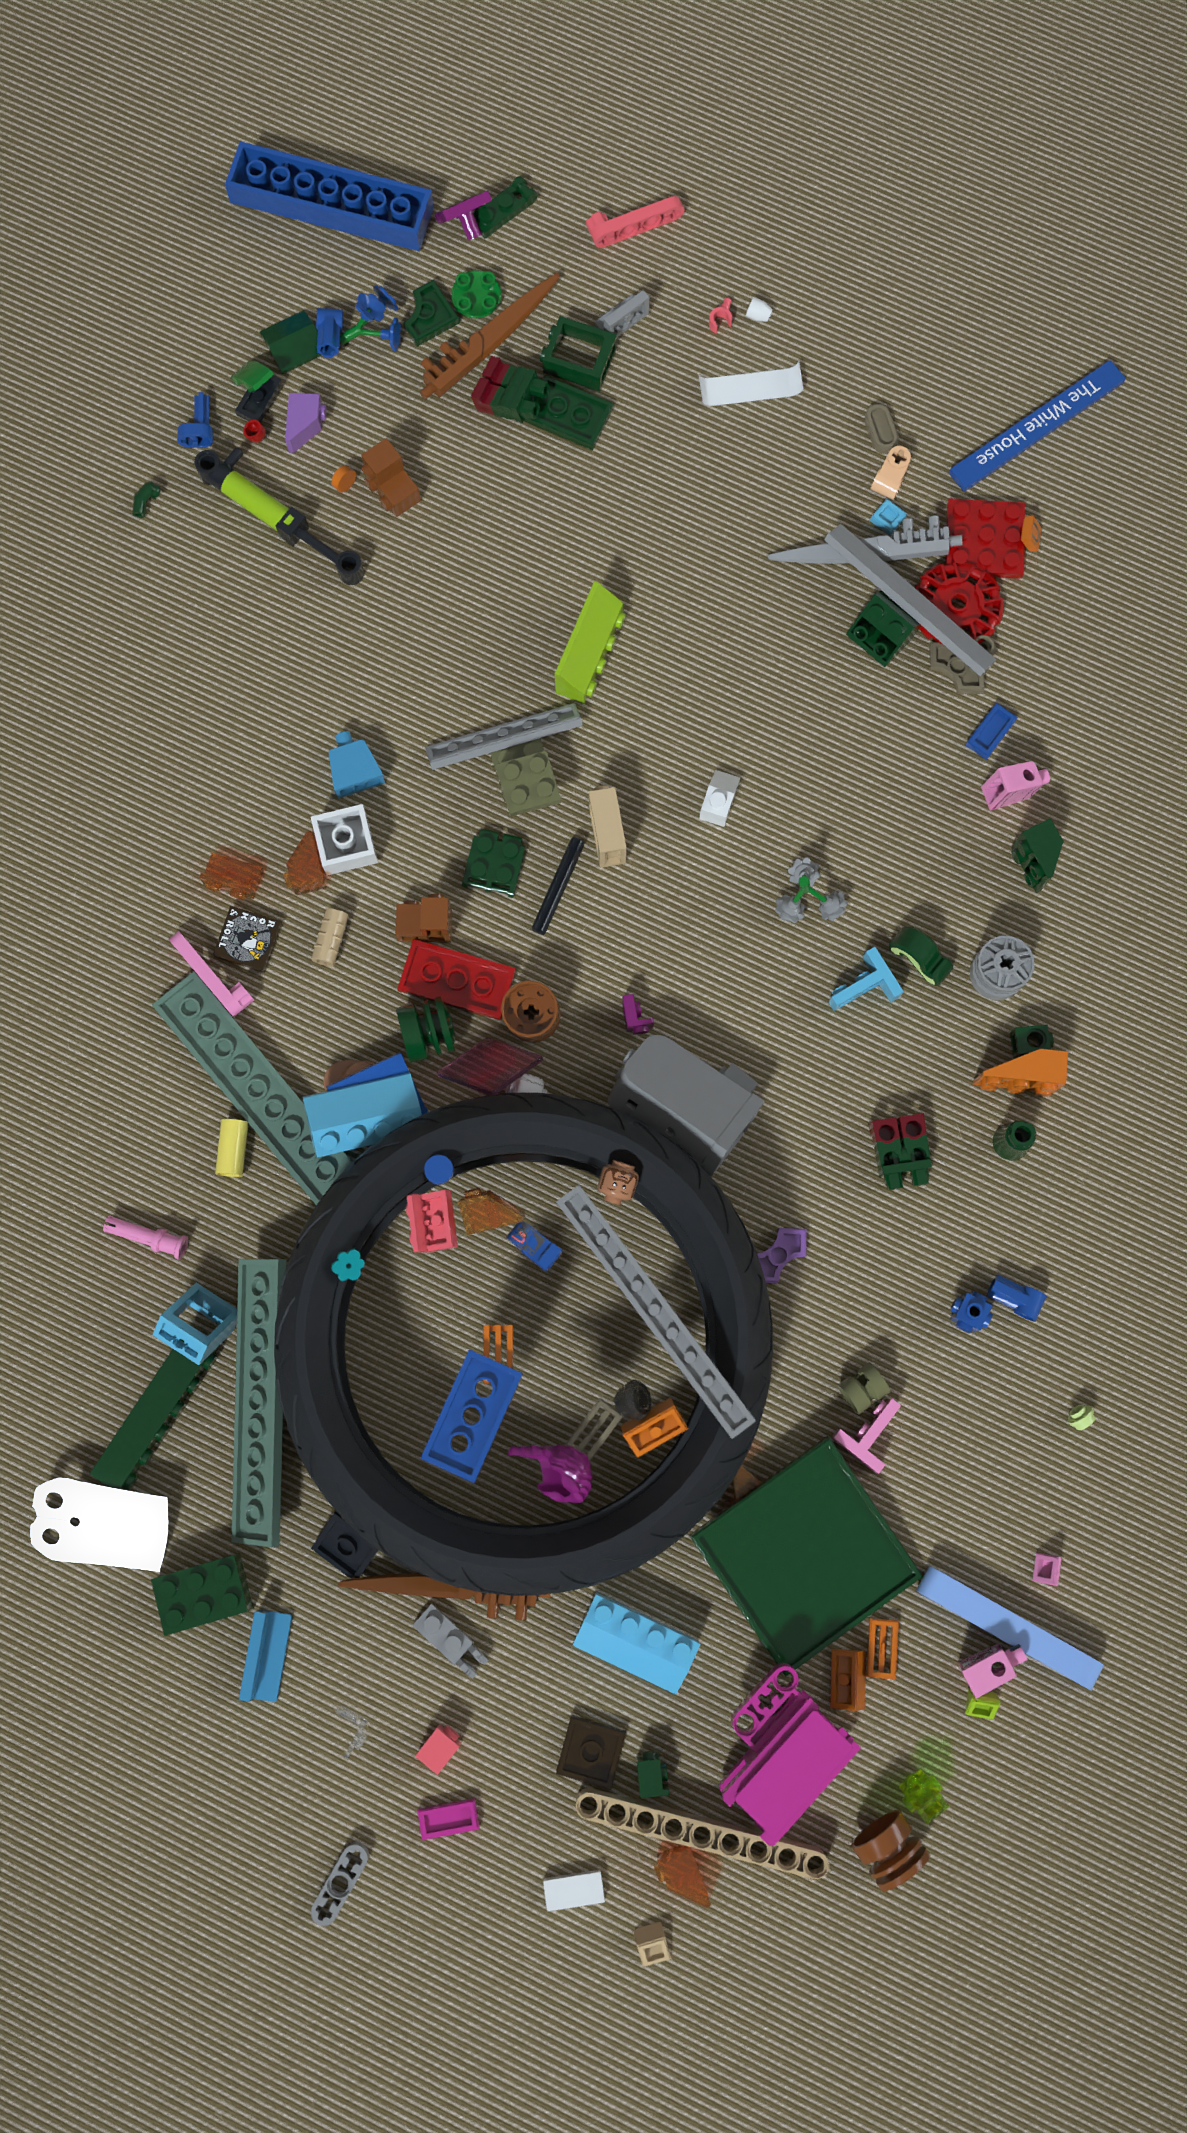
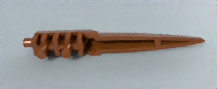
M559 273L552 275L528 291L478 332L476 331L469 338V346L462 340L459 343V347L455 350L447 341L443 342L439 349L447 357L443 356L437 366L426 357L421 362V366L427 371L423 374L426 386L419 391L421 396L427 399L434 393L440 398L477 367L532 313L558 281Z
M418 1572L342 1580L338 1584V1586L414 1596L470 1599L474 1595L475 1603H488L487 1618L492 1619L498 1618L499 1604L516 1605V1620H527V1606L536 1607L537 1597L551 1598V1594L508 1596L481 1593L458 1588L431 1579Z

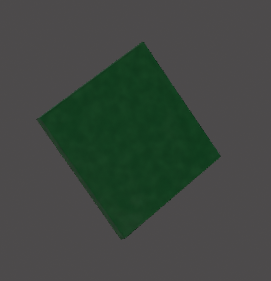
M828 1436L689 1534L776 1664L787 1663L794 1670L923 1577ZM787 1670L782 1671L785 1677L791 1674Z

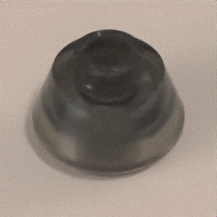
M631 1380L616 1392L614 1406L624 1417L643 1420L650 1412L652 1406L650 1391L639 1380Z

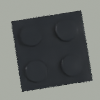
M337 1511L311 1547L313 1551L350 1579L360 1578L379 1551L346 1523Z

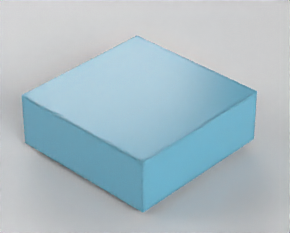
M886 499L871 516L870 521L891 536L903 522L902 520L906 518L907 513Z

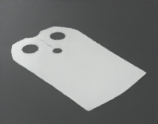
M56 1478L36 1488L32 1507L37 1512V1518L31 1524V1544L46 1557L56 1561L160 1571L168 1535L167 1497L120 1490L67 1478ZM57 1492L62 1496L63 1504L60 1508L53 1509L47 1506L45 1498L48 1493ZM72 1517L79 1518L80 1525L72 1526L70 1519ZM47 1528L56 1529L60 1535L59 1541L54 1545L47 1544L42 1539V1533Z

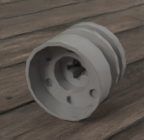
M998 936L990 939L976 954L970 965V980L974 989L981 996L990 1000H1006L1013 997L1031 979L1035 969L1034 956L1030 948L1022 940L1013 936ZM1007 962L1009 967L1002 968L1000 966V963L1004 964Z

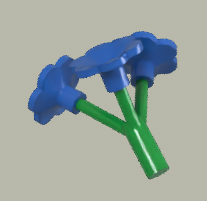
M375 285L373 289L377 297L374 294L366 295L361 293L358 295L356 309L361 312V318L355 326L340 335V342L345 345L359 335L380 336L381 339L390 340L392 351L397 352L401 341V324L398 318L393 319L390 329H381V331L363 329L368 321H382L384 318L383 313L386 310L385 306L394 311L399 309L394 298L383 287Z

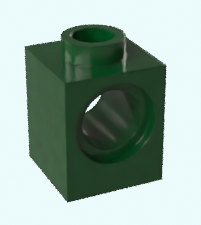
M1048 1025L1015 1027L1010 1032L1013 1059L1039 1049L1051 1050L1054 1046L1053 1034L1048 1032ZM1034 1036L1038 1040V1047L1030 1046L1027 1042V1037Z

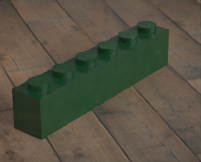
M218 1348L200 1365L172 1349L90 1472V1475L110 1488L130 1490L138 1479L136 1473L141 1465L146 1466L153 1457L154 1451L152 1449L157 1441L162 1442L170 1430L168 1424L172 1418L179 1417L186 1406L184 1400L188 1394H193L200 1386L202 1380L199 1378L204 1370H209L216 1362L218 1356L215 1354Z

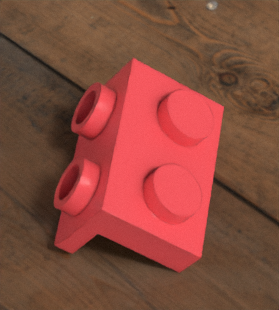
M440 1190L421 1195H407L406 1212L410 1220V1243L413 1246V1251L431 1253L457 1248L451 1190Z

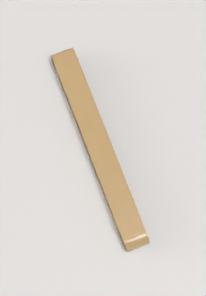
M584 1788L576 1797L577 1813L585 1820L811 1879H821L829 1870V1862L821 1848L782 1837L775 1845H767L765 1843V1850L761 1854H754L750 1851L751 1845L756 1841L764 1842L760 1838L762 1833L760 1831L595 1788ZM592 1797L596 1800L597 1805L592 1810H585L581 1806L582 1799ZM614 1804H620L625 1808L624 1814L619 1818L609 1814V1809ZM647 1811L653 1815V1820L650 1824L642 1825L637 1821L638 1815L641 1812ZM670 1819H677L681 1822V1827L676 1832H669L665 1828L666 1822ZM704 1826L709 1829V1834L705 1839L699 1840L694 1837L693 1833L697 1827ZM726 1834L737 1836V1842L734 1846L726 1847L722 1844V1839ZM785 1848L794 1851L792 1859L787 1862L779 1859L780 1852ZM812 1856L822 1858L821 1865L816 1869H811L807 1866V1862Z

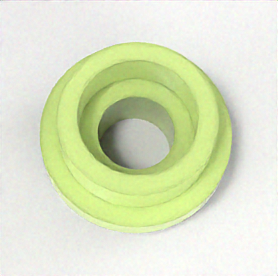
M1081 1404L1069 1412L1070 1416L1067 1419L1070 1426H1074L1077 1430H1082L1095 1421L1094 1410L1089 1405L1084 1406Z

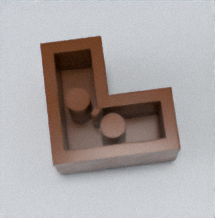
M387 438L361 454L363 461L361 469L366 476L364 481L371 492L376 491L380 496L379 501L387 512L391 510L395 517H398L421 501L419 488L404 470L402 457Z
M429 894L428 897H421V904L413 900L397 904L395 935L398 942H412L415 939L422 942L451 943L452 910L449 899L444 898V895Z

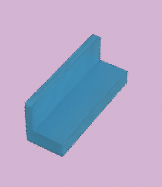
M261 1609L254 1612L239 1700L251 1702L253 1699L270 1702L278 1700L292 1621L291 1614Z

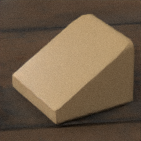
M661 1922L634 1930L636 1945L643 1967L671 1959Z

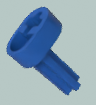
M200 392L194 396V423L178 426L177 442L179 445L186 448H206L213 444V429L209 426V395H204L203 392Z

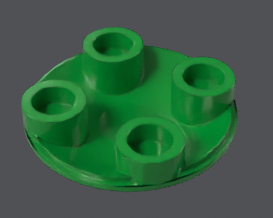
M474 270L466 273L462 272L457 275L451 292L452 302L457 311L462 315L474 319L484 318L492 314L499 306L501 288L495 275L490 271Z

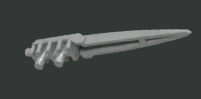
M939 516L928 517L929 530L920 529L919 531H914L913 519L908 518L902 520L903 533H899V531L893 532L892 538L885 535L859 539L883 561L948 555L949 547L962 545V535L949 536L948 526L940 529ZM828 543L767 555L768 559L773 561L821 564L850 563Z

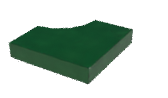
M434 279L412 291L415 309L411 317L403 324L417 347L460 323L458 315Z

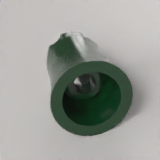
M1015 1121L1000 1126L993 1136L994 1150L1005 1160L1016 1161L1023 1158L1036 1140L1035 1127L1025 1121ZM1015 1134L1020 1137V1141L1016 1139Z

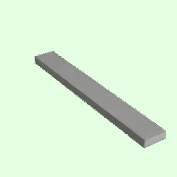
M842 524L827 534L824 540L975 673L981 676L994 664L997 659Z

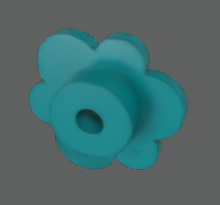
M351 1249L347 1253L340 1252L337 1256L338 1260L334 1261L331 1266L332 1271L338 1274V1278L341 1281H346L348 1278L350 1280L358 1279L361 1275L360 1269L365 1264L360 1258L359 1251Z

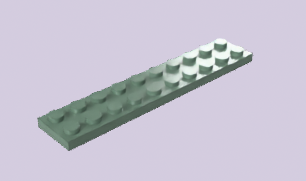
M193 971L154 1002L152 1006L310 1199L317 1205L332 1183L352 1161L344 1152L317 1158L312 1144L304 1103Z
M239 1259L232 1543L264 1547L280 1546L283 1410L276 1381L274 1333L278 1298L286 1270V1259Z

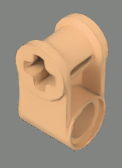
M895 446L889 451L870 490L889 499H895L911 460V454L907 448Z

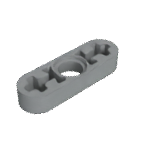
M353 1842L343 1851L311 1908V1917L316 1924L327 1926L336 1919L368 1862L369 1851L364 1844ZM360 1851V1859L363 1861H357L351 1871L344 1869L351 1860L348 1852ZM338 1875L344 1876L348 1881V1888L343 1892L336 1891L332 1886L333 1878ZM329 1896L335 1898L329 1908L332 1915L326 1914L325 1917H321L319 1915L321 1909L318 1908V1905L323 1907Z

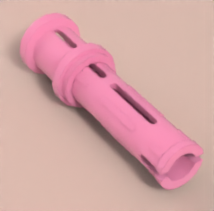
M111 1215L107 1217L105 1222L116 1226L112 1227L106 1224L103 1226L105 1233L149 1245L154 1252L159 1253L163 1251L174 1255L175 1259L178 1260L183 1258L187 1250L188 1236L178 1237L167 1233V1230L163 1228L155 1231Z

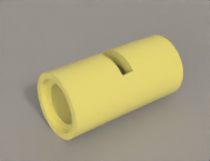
M221 1119L216 1175L243 1177L248 1132L247 1121Z

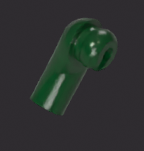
M145 482L135 493L132 511L134 517H145L147 500L150 497L154 499L159 497L161 492L159 485L153 484V482Z

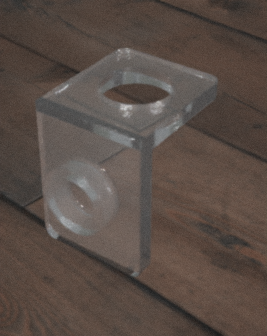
M339 1705L335 1713L360 1726L344 1756V1759L348 1760L354 1748L360 1750L368 1735L363 1731L369 1720Z

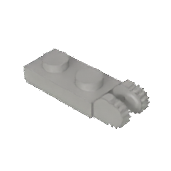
M433 1603L412 1625L454 1665L457 1664L472 1679L477 1673L470 1664L461 1658L462 1655L469 1650L479 1663L485 1665L489 1661L488 1657L473 1644L474 1641Z

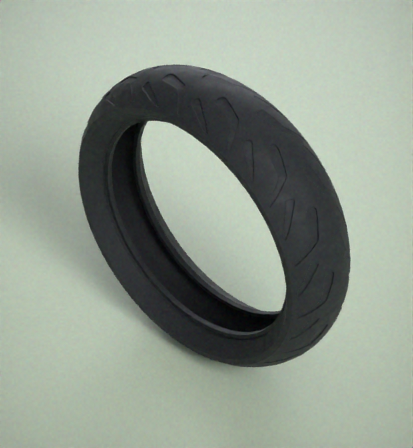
M503 1093L462 1100L437 1108L410 1120L370 1146L332 1183L305 1223L292 1250L284 1273L275 1322V1372L281 1407L298 1455L325 1499L362 1538L405 1567L431 1579L458 1588L498 1595L537 1596L590 1587L627 1573L664 1552L684 1537L704 1518L736 1476L758 1431L771 1380L773 1323L764 1273L744 1223L714 1179L680 1146L640 1120L592 1101L547 1093ZM443 1155L451 1161L454 1168L452 1178L477 1168L512 1162H545L563 1165L588 1172L599 1178L603 1167L607 1164H612L613 1160L635 1167L634 1171L639 1175L633 1197L645 1206L666 1228L680 1248L692 1272L704 1315L705 1353L756 1422L732 1439L698 1394L695 1406L686 1424L688 1429L681 1433L666 1457L640 1484L608 1505L577 1518L539 1525H505L482 1521L460 1514L438 1504L414 1488L388 1463L370 1438L358 1414L351 1394L346 1369V1321L357 1279L350 1280L348 1278L346 1281H341L338 1278V1274L332 1271L331 1266L334 1261L338 1260L337 1256L340 1252L347 1253L351 1249L359 1251L360 1258L365 1263L367 1256L382 1233L406 1209L407 1195L425 1194L437 1186L427 1179L424 1172L425 1164L432 1156Z

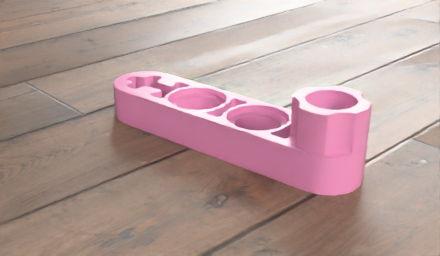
M179 931L168 939L233 1017L254 1001L240 982L228 990Z

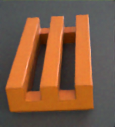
M484 1325L483 1355L490 1358V1332H495V1361L501 1363V1332H507V1366L513 1368V1325ZM483 1380V1384H491L489 1381Z
M869 1618L866 1677L896 1680L898 1620ZM876 1625H880L878 1672L874 1671ZM886 1626H891L889 1673L884 1672Z

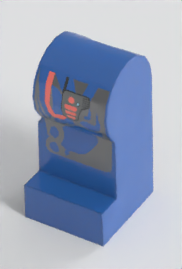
M521 1219L506 1236L512 1244L521 1250L520 1252L545 1272L551 1268L563 1253L562 1249Z

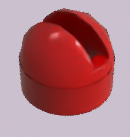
M255 419L248 421L243 428L244 436L253 443H259L264 440L266 433L264 426Z

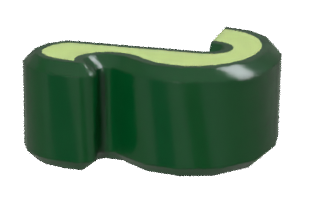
M904 926L889 942L891 953L900 956L905 955L922 977L934 986L941 985L954 969L952 961L939 952L937 944L927 934L917 928Z

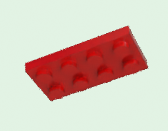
M413 939L397 990L434 1002L436 997L441 996L445 1005L501 1021L502 1000L511 988L516 968Z

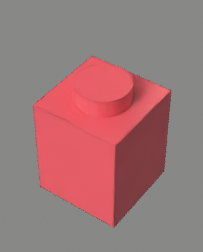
M439 1724L418 1750L415 1757L438 1775L460 1747L461 1742L458 1740L460 1735L450 1726L446 1725L443 1727Z

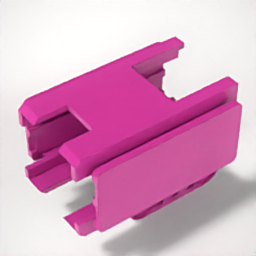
M787 1663L775 1665L733 1711L731 1715L733 1729L750 1746V1749L719 1782L723 1801L729 1807L736 1801L756 1821L754 1824L762 1831L760 1838L767 1845H775L861 1749L852 1736L842 1727L837 1729L818 1710L820 1707L812 1700L813 1698L804 1690L799 1692L796 1689L799 1681L798 1674ZM787 1670L791 1672L792 1678L790 1683L787 1685L777 1683V1675L781 1671ZM772 1682L781 1693L777 1696L775 1691H773L769 1695L771 1703L768 1706L764 1703L759 1706V1695L767 1696L772 1691L768 1684ZM788 1698V1700L786 1701V1703L777 1711V1713H776L775 1715H772V1714L781 1706V1704ZM744 1714L750 1715L753 1719L751 1726L747 1729H741L737 1726L738 1718Z

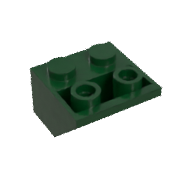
M881 590L874 594L846 635L883 667H886L912 640L922 625Z
M1051 818L1023 831L1011 847L1014 861L1016 864L1021 865L1025 872L1024 878L1030 888L1033 887L1036 893L1040 892L1053 877L1064 842Z

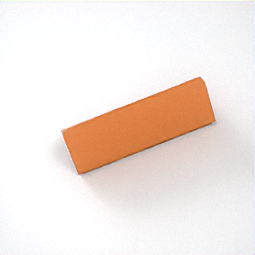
M668 1398L621 1426L622 1434L637 1458L688 1429L672 1398Z
M832 1649L830 1708L850 1711L864 1710L866 1651Z

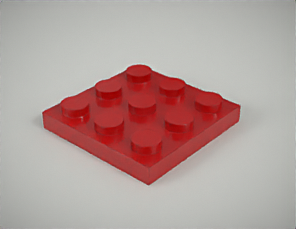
M948 498L946 526L949 527V536L962 535V545L949 547V554L945 555V564L952 563L951 561L953 560L956 562L958 571L969 572L971 567L965 566L964 563L971 562L976 564L975 567L988 571L993 577L1022 579L1024 575V543L1021 540L1025 518V502Z

